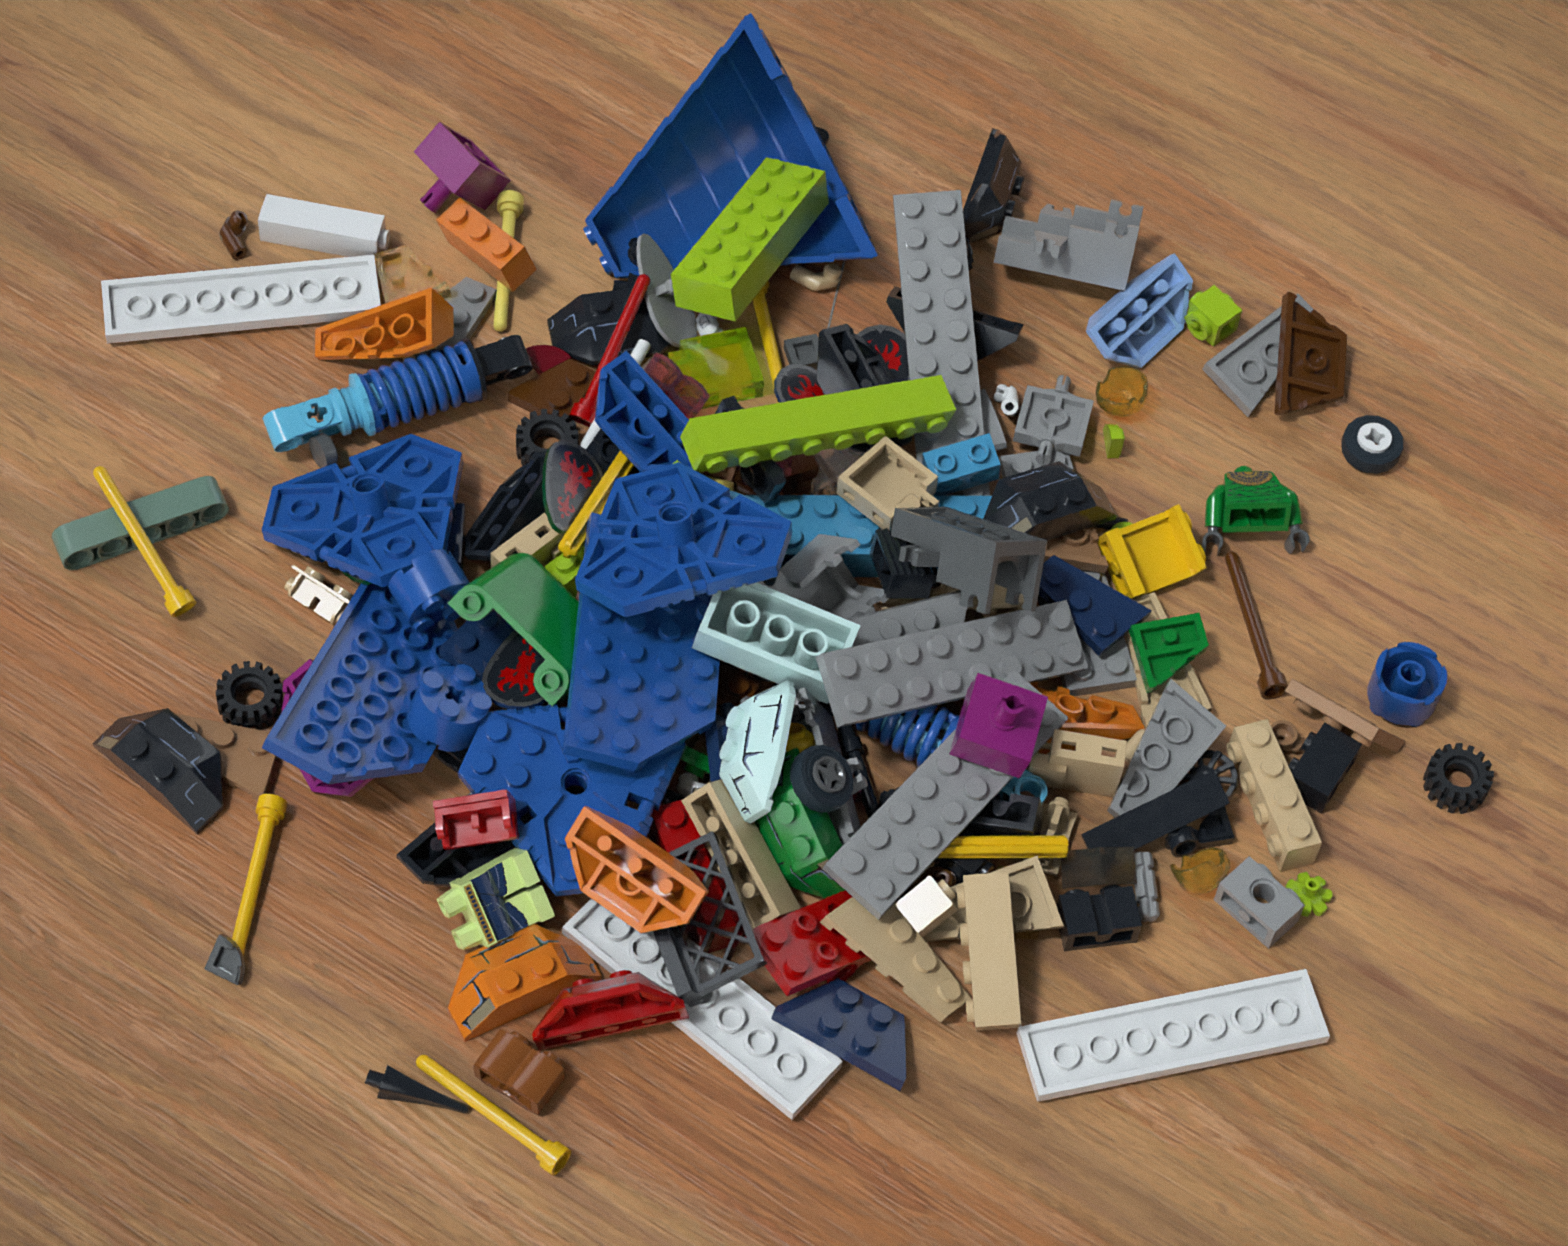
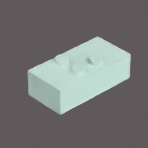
M755 583L747 586L744 584L740 588H730V590L725 592L718 591L717 594L712 596L692 648L777 684L787 680L794 682L795 691L798 692L799 689L805 687L818 701L828 704L829 699L816 657L822 653L852 647L860 625L762 584Z

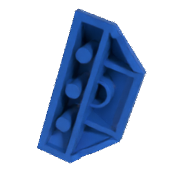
M625 351L600 371L595 413L596 424L639 472L667 466L676 460L693 469L680 438L689 421L688 418L635 359Z

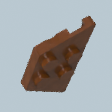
M1287 292L1282 296L1275 415H1283L1335 402L1344 396L1347 334L1335 325L1329 324L1316 310L1313 309L1309 312L1295 301L1298 296L1292 292Z

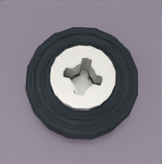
M1365 415L1356 418L1346 427L1341 439L1342 453L1346 461L1355 469L1365 473L1379 474L1389 471L1398 463L1403 452V436L1398 427L1390 420L1380 416Z

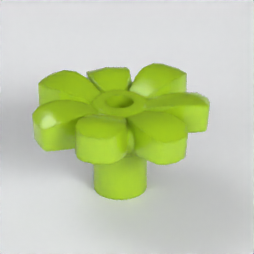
M1307 872L1299 873L1296 881L1290 879L1285 888L1293 890L1304 904L1302 916H1310L1311 910L1316 916L1323 915L1327 910L1325 903L1330 902L1332 899V891L1330 889H1323L1326 881L1320 876L1310 878Z

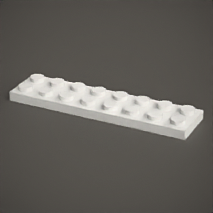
M374 255L101 281L107 344L332 322L381 305Z
M590 899L562 927V934L580 945L591 958L611 974L622 970H630L632 973L640 972L677 996L653 931L646 933L638 932L593 899ZM687 938L688 947L700 950V946L690 938ZM691 954L692 957H693V960L695 961V959H696L697 956ZM708 959L704 960L699 972L702 983L715 977L720 966L719 963ZM740 978L704 995V1002L692 1008L685 1003L689 1018L671 1022L791 1120L797 1116L842 1067L843 1061L839 1057L773 1021L771 1017L776 1007Z
M1307 969L1020 1026L1016 1033L1037 1102L1327 1043L1330 1037Z

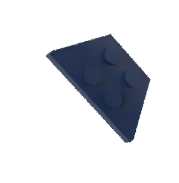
M839 978L775 1008L771 1017L773 1021L901 1091L906 1081L904 1014Z

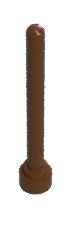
M1230 551L1225 555V562L1261 673L1259 674L1257 685L1262 698L1276 699L1287 693L1285 690L1288 684L1285 675L1274 667L1239 556L1236 552Z

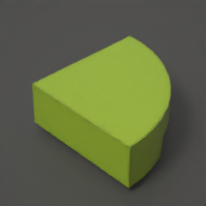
M1105 424L1103 436L1107 459L1119 458L1125 440L1123 429L1114 424Z

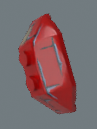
M622 970L612 973L608 979L599 981L591 978L580 979L573 982L572 987L563 988L532 1032V1036L540 1051L689 1018L688 1011L683 999L640 972L632 973L630 970Z

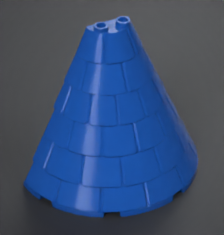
M752 13L744 16L725 45L719 48L670 115L663 119L643 149L637 152L614 186L609 188L585 219L588 226L584 227L583 230L592 246L598 244L603 256L599 257V260L608 276L612 273L616 279L628 278L629 273L639 276L638 266L634 265L628 257V249L630 248L628 243L632 238L638 239L644 233L648 234L657 243L674 270L766 157L809 166L810 168L823 170L826 173L829 204L781 265L834 262V260L872 259L878 256L873 242L870 241L871 236L845 183L841 180L838 169L801 98L795 92L780 59L764 31L760 30L759 24Z

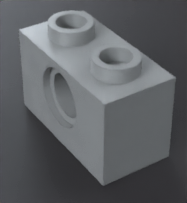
M1250 856L1219 883L1214 897L1215 902L1268 949L1298 922L1304 908V904L1293 890L1281 885L1265 865L1257 863ZM1254 897L1264 898L1268 903L1258 902Z

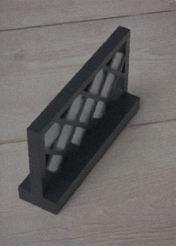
M713 831L669 852V854L687 865L691 870L705 874L702 883L707 890L713 877L725 881L726 889L720 901L707 896L702 901L718 906L711 924L707 925L695 921L702 905L701 903L688 924H684L682 929L679 925L653 931L676 994L690 1008L704 1002V995L768 964L718 837ZM711 846L714 855L708 869L693 864L698 851ZM718 866L720 868L721 873L716 872ZM730 899H732L734 905L729 904ZM726 909L737 913L739 916L734 933L718 928ZM692 926L707 931L700 950L688 947L686 942ZM743 931H745L747 938L742 937ZM715 934L731 939L723 958L708 953ZM739 942L749 945L754 954V958L742 964L731 961ZM691 954L697 956L696 959H695V961L693 960V957H692ZM708 959L719 963L720 966L715 977L702 983L699 972L704 960Z

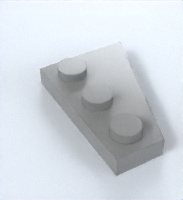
M466 277L443 294L442 297L454 308V336L437 347L421 353L428 354L433 349L441 352V349L446 345L452 346L454 349V346L460 339H470L495 301L497 289Z

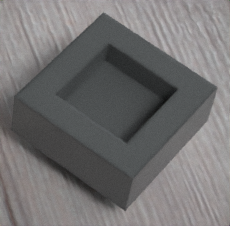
M817 334L784 340L783 348L789 365L802 364L817 370Z

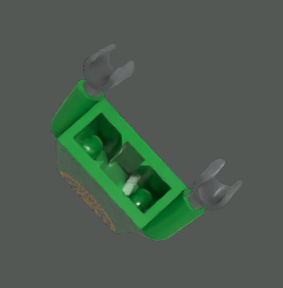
M1240 466L1234 472H1227L1224 475L1223 484L1217 485L1206 500L1204 527L1208 528V532L1203 536L1201 547L1206 552V544L1209 542L1215 543L1218 546V556L1223 545V537L1218 533V529L1221 528L1223 533L1288 531L1290 528V535L1284 543L1285 550L1291 554L1295 549L1294 540L1300 543L1301 551L1303 552L1310 538L1307 532L1300 529L1303 521L1297 494L1281 484L1275 474L1270 471H1252L1248 466Z

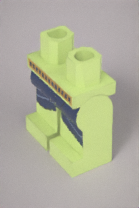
M513 848L469 872L462 878L450 882L452 889L437 898L439 907L445 917L450 918L460 912L464 915L467 923L451 930L453 939L459 949L465 950L477 945L490 947L498 943L497 941L503 940L521 929L538 921L544 922L555 916L543 886L536 884L540 882V879L527 850Z

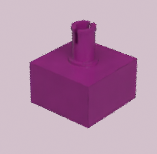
M441 122L434 127L414 151L439 178L427 193L420 198V201L425 203L424 205L434 213L438 212V209L452 193L486 210L511 181L471 139Z
M977 673L967 690L949 755L1020 778L1031 762L1048 696Z

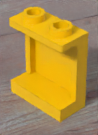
M1179 504L1162 513L1121 529L1115 528L1105 532L1099 537L1098 547L1101 555L1106 557L1107 569L1118 592L1133 599L1193 577L1207 568L1205 552L1201 545L1196 543L1191 532L1192 523L1190 517L1186 512L1182 511Z

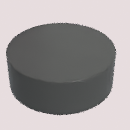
M320 433L309 439L311 454L320 468L333 463L337 464V450L327 434Z

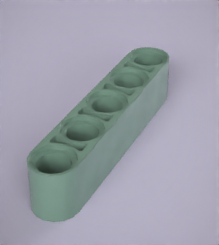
M212 476L199 477L127 502L152 544L221 520L229 512V506L218 482ZM113 507L63 524L56 528L51 536L64 568L68 570H78L138 549Z

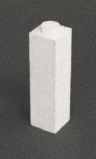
M266 194L258 217L260 241L347 257L374 255L375 262H378L381 250H387L390 240V230L385 229V215Z

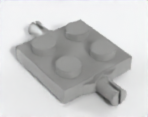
M1064 375L1058 376L1055 389H1042L1029 385L1026 388L1013 441L1039 447L1036 461L1039 464L1042 462L1043 455H1045L1043 465L1049 464L1052 451H1059L1080 457L1094 401L1077 397L1068 392L1071 384V379L1066 376L1064 385H1062Z

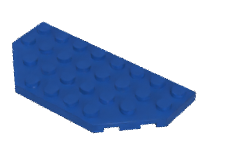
M592 512L587 521L584 555L593 533H599L598 521L601 516L600 514ZM580 592L562 754L636 771L645 766L650 759L659 754L664 755L684 744L685 740L696 733L701 734L712 727L716 716L720 660L692 648L708 608L703 601L694 596V600L680 601L679 604L673 606L669 604L665 608L659 609L658 607L654 611L623 617Z
M361 583L265 739L262 749L327 784L422 772L437 744L429 740L427 744L420 741L408 725L407 714L423 674L436 667L454 666L439 657V647L458 630L455 622H446L443 619L434 622L430 628L418 633L406 619L390 592L388 585L381 587L373 583L369 585Z

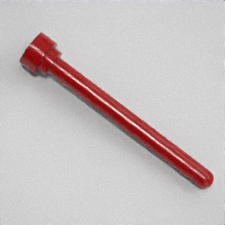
M641 274L638 276L585 397L580 398L578 403H574L570 411L569 417L581 425L590 427L595 419L600 371L618 357L650 285V277L648 275Z

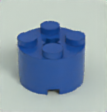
M445 549L432 550L410 561L413 568L405 574L402 569L398 570L389 581L388 588L410 625L418 633L430 628L434 622L443 619L446 622H451L459 618L460 615L448 602L460 589L470 583L452 553L449 552L448 554Z
M1414 642L1398 643L1397 647L1384 650L1376 662L1367 687L1369 707L1373 714L1399 725L1418 727L1424 724L1425 720L1434 713L1447 684V670L1436 659L1438 655L1432 649Z
M459 664L456 667L440 666L423 674L407 714L408 725L420 741L427 744L429 740L439 745L438 750L447 752L460 751L470 746L480 723L487 716L492 705L491 698L484 690V683L476 676L472 667L465 664Z

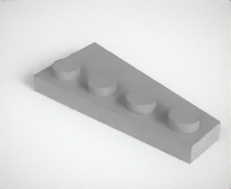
M1299 294L1296 295L1298 297L1295 301L1311 312L1313 308ZM1281 307L1207 361L1202 368L1247 417L1250 416L1277 379Z
M1172 679L1167 683L1107 809L1115 818L1173 790L1226 727L1224 723Z

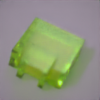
M746 327L680 340L679 351L668 353L667 370L669 374H672L676 396L693 393L697 410L719 406L723 399L735 396L737 401L763 397L764 378Z

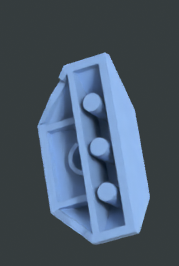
M1176 254L1169 255L1126 284L1125 291L1120 290L1096 311L1088 320L1086 333L1105 359L1137 369L1142 368L1184 329V316L1187 314L1189 291L1192 289L1193 279Z

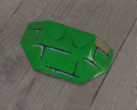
M797 747L785 753L779 781L772 795L771 811L754 822L789 887L827 898L845 891L844 888L822 870L824 865L843 845L828 813L810 810L799 800L793 790L790 780V767L794 758L800 754Z

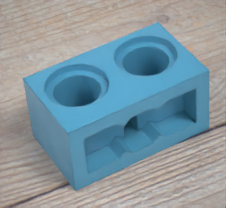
M990 433L922 454V464L938 476L937 489L933 496H944L999 479L1001 464Z

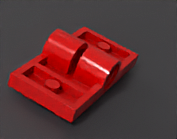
M846 890L754 927L768 963L765 967L786 996H790L825 980L827 983L837 978L845 981L858 970L860 965L871 961L861 950L856 953L846 945L847 939L837 930L832 928L830 931L820 923L826 915L852 898Z

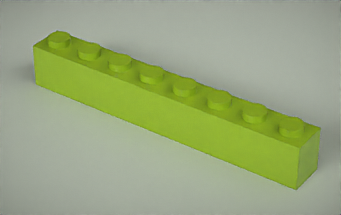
M942 375L694 417L689 419L680 438L693 470L717 473L726 467L738 465L749 467L760 461L771 459L773 461H782L790 456L799 454L811 456L822 450L832 448L844 450L854 444L865 442L867 444H876L884 436L905 439L920 432L937 433L947 427L948 422L956 412V408Z

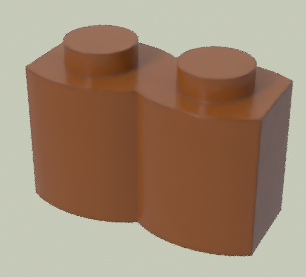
M500 1029L473 1064L475 1077L495 1091L506 1095L527 1111L539 1115L565 1080L562 1062L549 1051L541 1053L532 1049L529 1040L516 1031L509 1033Z

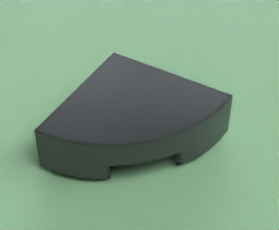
M219 934L204 969L236 985H241L245 975V963L240 948L230 937L225 934Z

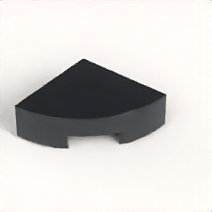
M1225 806L1209 813L1198 829V849L1233 844L1235 839Z

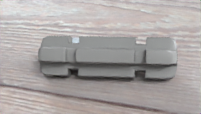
M1136 852L1131 862L1132 870L1136 873V875H1133L1136 902L1140 904L1138 906L1140 919L1142 922H1154L1160 915L1159 903L1155 901L1158 898L1155 871L1151 869L1154 867L1153 856L1150 852Z

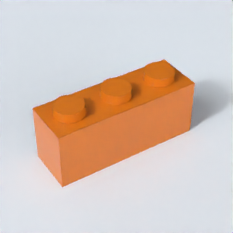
M461 198L457 199L436 219L449 244L510 291L514 292L537 270L525 246Z

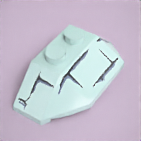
M789 680L750 697L737 707H733L726 719L728 731L726 741L720 750L719 756L722 762L719 775L743 820L750 824L771 811L772 795L777 787L784 762L796 697L795 684Z

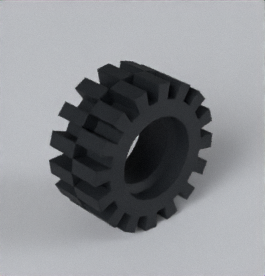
M541 409V415L539 416L536 411L531 412L530 420L524 416L521 419V425L518 424L516 455L518 460L521 459V465L524 466L529 463L528 459L535 452H547L548 449L540 448L534 444V440L542 436H552L560 441H570L578 445L579 434L578 429L576 430L575 422L573 420L569 422V416L565 413L560 418L559 410L553 409L552 415L547 414V409Z
M244 661V668L239 669L236 663L231 666L232 674L225 670L222 673V680L218 679L216 699L219 714L222 715L223 721L227 724L231 721L232 725H243V727L247 728L256 726L257 730H263L262 723L265 722L270 727L274 724L273 717L278 719L281 715L283 691L280 677L277 673L273 674V669L270 666L263 670L261 662L256 661L255 667H250V661ZM245 689H259L264 693L263 699L253 705H243L236 700V695Z
M1456 743L1454 749H1452L1451 744L1444 745L1443 750L1440 748L1436 750L1423 776L1425 781L1423 785L1424 791L1430 790L1427 796L1429 800L1433 801L1437 798L1436 806L1442 809L1444 804L1448 805L1447 812L1454 813L1456 807H1458L1460 814L1466 813L1468 808L1474 811L1478 808L1479 804L1482 805L1491 788L1494 771H1489L1492 766L1489 760L1482 762L1485 757L1483 752L1480 751L1477 755L1473 754L1475 747L1471 745L1468 746L1467 750H1463V743ZM1447 770H1459L1471 779V785L1469 787L1456 786L1447 780L1445 772Z

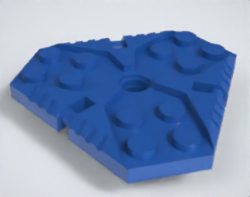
M413 434L403 436L349 457L350 466L340 469L336 463L273 486L262 526L263 537L267 542L318 562L327 561L330 567L385 587L398 570L402 569L405 574L413 568L410 561L416 557L436 549H445L447 551L449 532L451 531V523L453 521L452 510L456 505L457 491L459 490L464 465L462 452Z
M680 462L617 478L598 521L599 533H593L575 577L576 588L579 592L623 617H629L654 611L658 607L659 609L665 608L669 604L673 606L679 604L680 601L694 600V596L706 593L707 596L717 594L718 591L725 592L730 590V588H740L744 584L747 586L778 577L793 533L792 522L741 494L731 499L729 488Z
M549 704L548 706H535V708L491 711L488 712L487 716L480 723L460 766L458 777L472 794L507 789L516 801L519 839L512 840V843L516 848L528 851L537 874L556 897L581 894L583 892L579 888L572 865L570 849L567 848L565 837L583 807L588 806L627 824L647 838L653 825L652 812L653 810L659 811L685 750V743L664 755H657L650 759L645 766L632 771L562 754L565 729L561 730L560 722H566L567 707L558 708L557 704L554 706ZM577 785L584 788L585 791L575 795L569 793L566 788ZM628 800L640 804L638 810L626 806ZM529 813L533 819L524 824L520 818Z

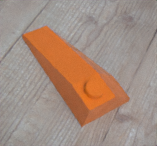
M430 287L316 328L315 357L318 360L406 358L437 347L454 336V308Z
M1038 682L1030 683L1042 695L1048 696V700L1068 717L1065 724L1059 730L1123 740L1131 738L1138 730L1145 729L1133 705L1094 695L1086 700L1070 695V690L1058 687L1055 692L1037 687ZM1052 737L1047 741V743H1051ZM1061 744V749L1074 751L1076 748L1074 745ZM1041 748L1039 750V753L1041 754H1048V752L1050 753V750Z

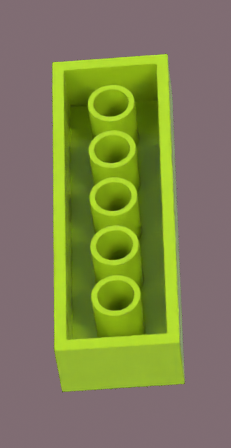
M766 157L671 273L675 306L736 322L829 204L825 171Z

